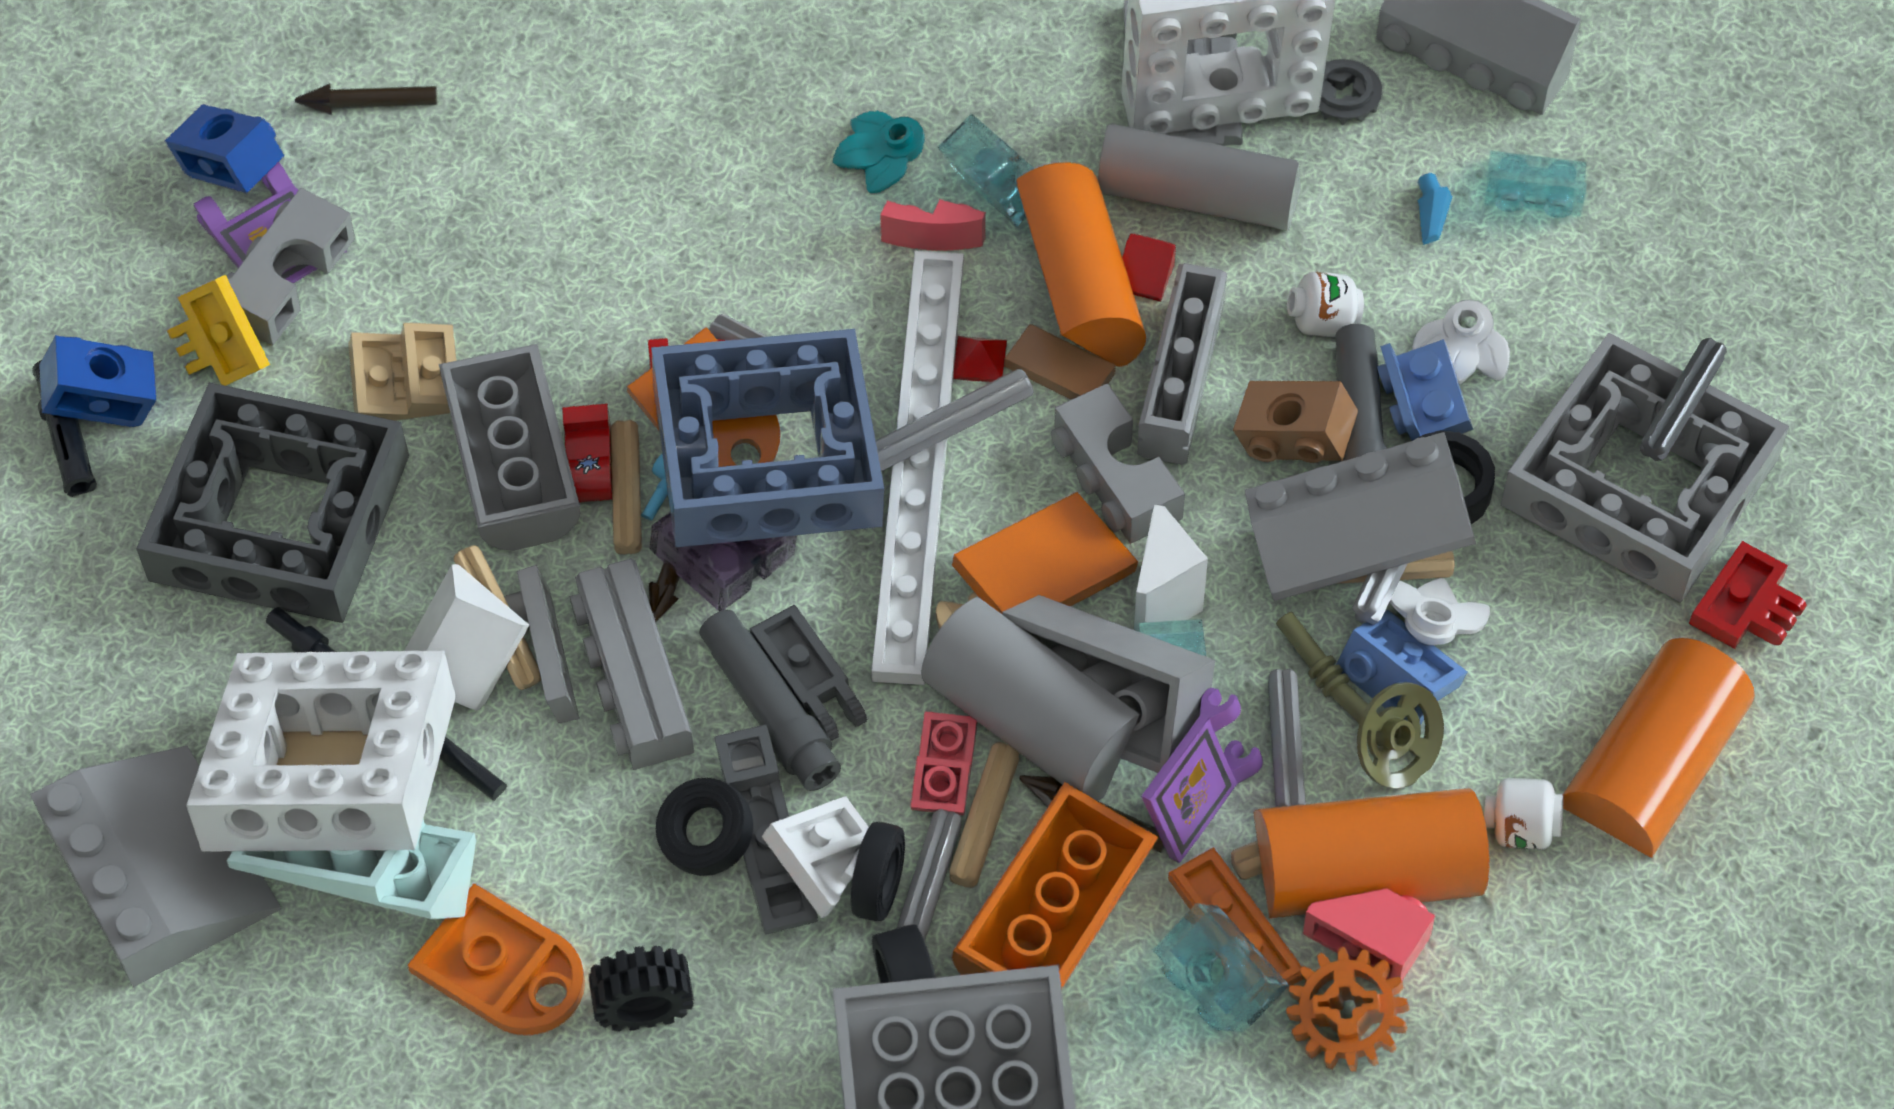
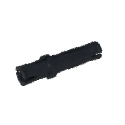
M42 360L35 363V365L32 367V373L36 379L40 398V362ZM40 400L38 403L39 414L42 420L48 424L54 453L63 481L64 493L74 497L94 491L97 483L93 477L78 419L42 413V403Z

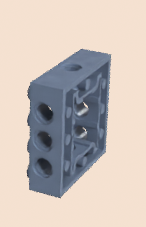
M855 329L651 347L653 390L675 547L883 527L884 484ZM811 412L818 453L817 458L805 459L804 455H795L794 460L753 464L752 460H743L742 465L719 467L717 438L713 439L712 421Z

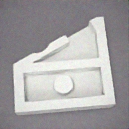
M844 796L771 823L762 835V838L819 916L824 918L836 906L841 898L840 895L853 877L858 851L869 827L848 798Z

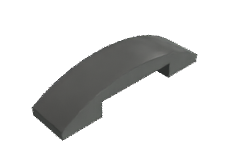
M767 725L714 736L724 782L734 787L745 798L752 812L753 834L743 858L765 935L818 922L816 910L762 838V835L771 823L789 817Z

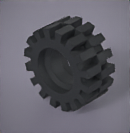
M644 946L634 947V953L629 954L625 950L615 952V959L608 956L600 959V965L594 964L590 969L591 973L588 974L594 1018L604 1028L612 1026L613 1031L620 1032L625 1027H629L630 1031L639 1030L642 1026L651 1028L656 1027V1024L663 1022L665 1025L675 1022L674 1016L683 1018L688 1014L687 1009H692L694 1005L688 961H686V956L683 953L678 954L677 950L673 948L663 952L662 946H653L650 951H644Z

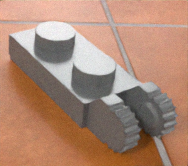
M792 605L749 628L750 633L805 712H808L810 716L817 720L830 741L839 737L837 724L823 705V703L836 697L846 718L855 727L867 722L865 710L849 687L847 676L796 605Z

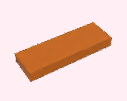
M1214 847L1168 873L1170 883L1259 1005L1286 990L1290 985L1303 980L1299 971L1302 967Z

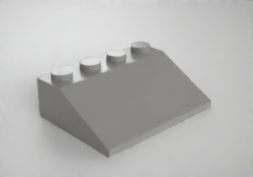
M188 746L82 768L30 794L48 833L133 987L281 910V906L263 876L229 868L227 859L232 851L201 850L186 806L199 769V765Z
M1058 965L833 989L844 1109H1076Z

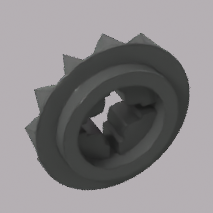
M1336 59L1326 62L1319 105L1323 119L1326 120L1331 116L1337 117L1344 125L1349 118H1356L1363 122L1369 112H1376L1383 91L1378 75L1370 67L1358 61ZM1353 83L1352 96L1345 95L1342 99L1335 98L1336 90L1342 91Z

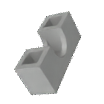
M303 188L298 190L290 202L285 201L281 204L268 231L263 237L258 236L253 240L248 248L244 262L235 273L230 272L226 276L256 337L271 345L275 344L301 311L296 285L280 277L281 274L290 267L302 264L314 266L322 272L329 274L355 239L350 212Z
M1107 383L1055 407V425L1051 431V438L1057 452L1063 458L1070 455L1076 464L1077 478L1083 490L1088 495L1095 492L1102 502V514L1109 528L1113 532L1121 530L1131 544L1148 536L1154 505L1165 506L1177 522L1182 520L1185 493L1159 456L1140 465L1123 464L1112 457L1116 452L1132 445L1133 419Z

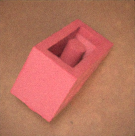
M1382 889L1312 903L1306 911L1303 934L1337 954L1339 948L1345 947L1350 960H1357L1360 952L1363 949L1367 950L1370 954V966L1374 967L1382 960H1386L1389 963L1390 972L1386 980L1400 977L1403 981L1431 937L1435 915L1428 912L1427 908L1419 900L1411 896H1400L1389 889Z

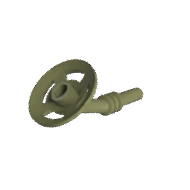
M1293 612L1283 615L1276 622L1278 628L1310 668L1308 671L1309 677L1316 679L1315 684L1318 688H1323L1322 694L1325 697L1331 696L1359 724L1357 752L1361 766L1370 779L1388 788H1404L1416 783L1422 774L1431 769L1442 746L1444 720L1440 705L1429 690L1409 682L1396 683L1381 690L1368 704L1348 684L1350 678L1346 673L1341 674L1343 669L1339 664L1335 665V658L1332 655L1326 656ZM1401 695L1397 706L1388 707L1379 714L1376 712L1385 701ZM1417 705L1421 708L1424 716V738L1420 737L1421 724L1418 714L1414 710ZM1367 744L1371 755L1374 757L1373 762L1369 756ZM1408 751L1416 756L1402 770L1390 773V760L1399 759Z

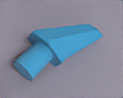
M1433 173L1424 174L1418 179V185L1423 194L1417 200L1420 211L1423 245L1440 239L1452 200V194L1448 187H1440L1437 177Z

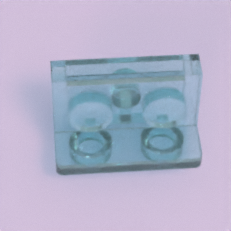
M1490 150L1484 205L1497 206L1505 212H1516L1523 209L1545 212L1554 218H1564L1569 215L1581 217L1587 187L1585 182L1587 162Z

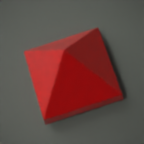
M958 336L953 379L992 382L1002 377L1007 340Z

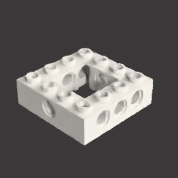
M1128 0L1121 95L1129 126L1131 128L1166 134L1187 129L1205 130L1215 125L1228 123H1254L1263 119L1284 116L1298 117L1307 113L1319 112L1335 0ZM1265 31L1268 40L1267 55L1262 56L1258 48L1252 46L1237 47L1235 51L1200 56L1198 53L1187 54L1188 40L1218 38L1229 34Z
M444 650L237 653L186 805L201 850H415L456 698ZM310 731L311 735H322L323 731H362L363 735L368 736L359 765H277L278 759L284 758L286 753V741L283 732Z

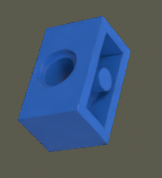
M202 104L165 140V143L185 174L197 180L248 193L285 156L275 140V130L265 119Z
M55 335L40 362L42 413L136 427L142 426L156 402L153 352L134 349L125 345H110L87 341L78 337Z

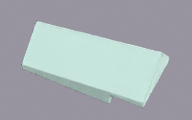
M423 819L415 850L232 851L227 862L229 868L429 919L465 917L476 838L472 832L426 825Z

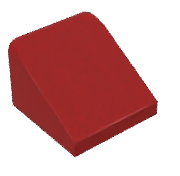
M1134 233L1129 235L1122 259L1134 295L1159 302L1162 301L1175 265L1176 246L1173 243Z

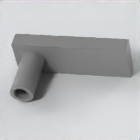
M537 565L518 570L517 575L521 591L506 595L504 598L509 608L525 622L528 621L546 702L558 723L580 719L550 589Z

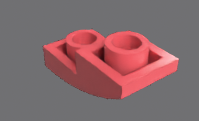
M939 199L934 212L929 213L913 205H902L887 200L880 214L881 242L923 250H962L982 247L985 241V212L976 210L966 204H955Z
M925 711L920 751L916 761L911 810L935 812L938 809H943L948 812H955L958 815L965 814L978 722L972 717Z

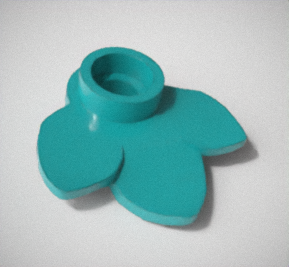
M882 111L862 113L851 119L850 123L854 134L846 137L839 144L833 157V163L841 168L865 169V183L868 192L879 193L901 180L906 173L908 162L915 160L921 154L925 141L924 130L920 123L911 117H897L893 119ZM905 135L902 139L896 140L900 136Z

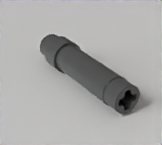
M1364 324L1346 325L1340 328L1335 335L1337 381L1342 382L1358 409L1343 461L1369 452L1387 449L1383 438L1375 332L1371 327Z
M723 610L709 617L701 626L699 634L710 649L713 658L760 726L767 725L773 751L789 774L796 775L808 791H815L827 786L840 773L841 764L832 753V742L813 716L807 715L750 631L744 627L734 611Z

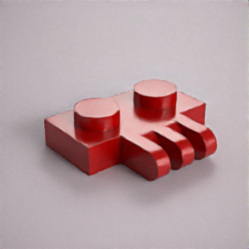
M1742 541L1693 611L1689 624L1733 649L1737 647L1747 631L1772 645L1779 646L1787 636L1786 631H1790L1797 621L1796 616H1800L1803 613L1807 604L1803 598L1779 585L1785 576L1787 564Z

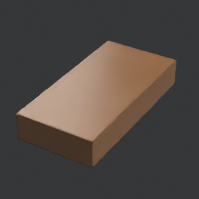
M1029 324L1005 357L1006 368L1012 371L1022 369L1030 380L1071 400L1109 383L1115 375L1116 365L1032 324Z

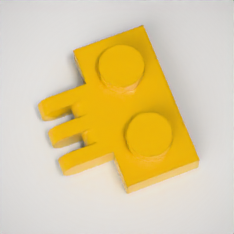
M226 275L178 297L189 320L166 331L170 339L179 338L185 333L187 334L190 341L175 349L179 357L195 350L198 359H194L184 366L188 375L212 365L221 385L226 386L270 365Z

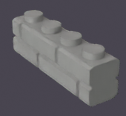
M1187 263L1178 264L1155 357V365L1153 366L1139 422L1137 454L1143 458L1154 459L1159 456L1165 462L1181 465L1187 463L1225 304L1227 273L1223 270Z
M630 558L609 564L607 568L598 567L579 572L575 576L578 594L569 596L577 626L587 624L591 634L590 637L583 638L590 668L601 666L604 680L596 681L604 712L614 710L618 723L610 725L618 756L628 753L632 768L636 770L693 754L692 732L636 560Z

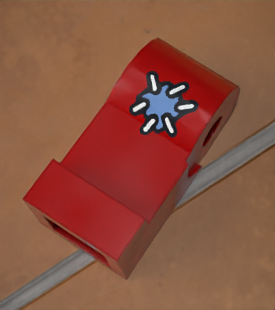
M608 403L562 407L566 455L579 503L612 500L611 421Z

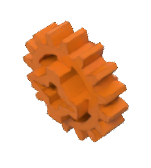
M1341 947L1338 952V961L1331 963L1323 953L1318 954L1320 968L1314 972L1310 968L1302 966L1299 971L1305 981L1304 987L1290 985L1288 990L1290 996L1299 1002L1297 1005L1286 1008L1289 1020L1301 1022L1291 1030L1296 1042L1310 1039L1305 1048L1307 1056L1313 1059L1322 1051L1325 1052L1326 1066L1332 1070L1338 1063L1339 1058L1346 1059L1350 1072L1357 1070L1358 1058L1365 1056L1373 1066L1378 1065L1376 1050L1382 1047L1393 1053L1397 1048L1390 1036L1391 1033H1406L1407 1031L1406 1022L1396 1016V1014L1409 1011L1407 998L1394 997L1404 989L1401 978L1394 977L1386 980L1390 972L1389 963L1386 960H1382L1374 967L1370 966L1369 951L1364 949L1358 955L1357 960H1350L1346 948ZM1356 976L1373 983L1382 994H1377V990L1366 991L1356 982ZM1334 979L1333 984L1323 995H1316L1323 985ZM1353 1000L1356 1008L1352 1010V1017L1348 1019L1342 1018L1340 1011L1343 1010L1344 1001ZM1380 1023L1379 1027L1369 1037L1362 1040L1361 1036L1372 1024ZM1318 1024L1319 1027L1329 1026L1338 1034L1339 1043L1324 1037L1314 1025Z

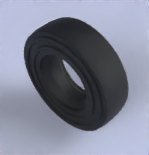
M714 778L692 779L676 787L662 803L656 819V838L665 857L680 870L698 876L715 875L732 867L746 852L753 834L752 812L745 798L728 783ZM703 808L717 809L723 820L719 836L713 842L704 846L691 844L686 834L687 823L691 816Z
M873 822L867 829L858 851L852 877L851 911L854 916L871 921H883L887 917L894 903L903 870L905 857V833L903 828L885 822Z

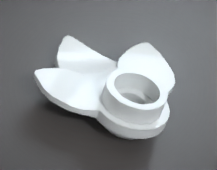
M1475 300L1460 301L1450 307L1444 318L1425 324L1417 332L1412 345V350L1444 339L1459 385L1467 380L1475 372L1476 368L1487 377L1502 381L1508 371L1510 362L1508 342L1493 329L1492 313L1487 306ZM1465 317L1477 319V323L1471 328H1463L1459 325L1460 321Z
M1444 578L1430 581L1418 589L1399 580L1389 601L1392 607L1405 617L1407 630L1419 642L1426 645L1446 644L1452 641L1457 634L1477 633L1485 627L1490 615V607L1486 604L1477 602L1458 603Z

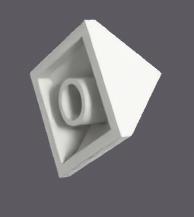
M1154 505L1136 591L1134 630L1154 638H1158L1203 611L1208 563L1206 555L1165 506Z
M452 564L405 651L444 650L456 695L455 703L477 711L488 700L529 624L459 564Z

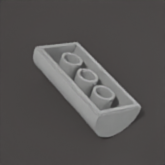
M1111 123L1107 125L1098 172V182L1102 194L1289 231L1300 193V171L1297 160Z
M538 344L439 364L481 538L492 547L515 551L554 542L566 535L579 520L580 505Z
M975 597L958 608L943 624L932 640L922 664L921 676L927 685L1063 785L1066 782L1097 801L1105 797L1140 714L979 597Z

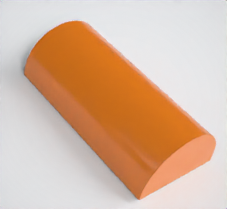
M1070 162L1047 164L1025 173L1016 179L1017 187L1061 335L1117 367L1128 365L1143 350L1146 343V333L1097 176L1088 167Z
M1674 638L1665 642L1564 791L1563 809L1652 858L1751 707L1755 692L1748 675L1732 658L1704 642L1689 638Z
M1064 782L953 950L952 960L960 975L1058 965L1062 990L1153 848L1158 837Z
M1471 788L1256 809L1253 812L1269 918L1306 915V911L1312 903L1382 889H1389L1400 896H1411L1421 903L1482 896L1487 889L1489 879L1488 836L1480 802Z

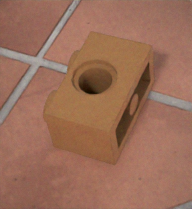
M1249 381L1233 431L1248 455L1259 461L1303 460L1309 463H1318L1322 460L1343 461L1358 409L1341 381Z

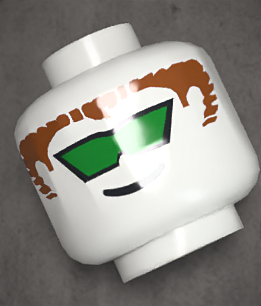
M1307 273L1301 279L1298 287L1290 289L1287 299L1288 315L1293 316L1297 328L1304 335L1335 338L1336 332L1340 328L1349 324H1360L1364 311V295L1362 290L1356 288L1355 282L1348 275Z
M1503 779L1498 785L1496 796H1486L1484 819L1486 828H1495L1496 840L1502 847L1546 849L1552 843L1553 837H1561L1563 794H1555L1552 784L1547 780Z

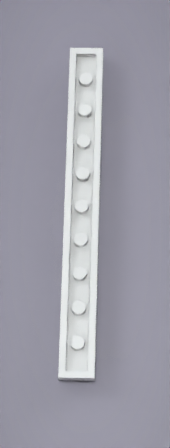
M915 251L897 429L951 403L964 253ZM947 439L893 465L872 662V682L925 684L921 676V669L928 650Z

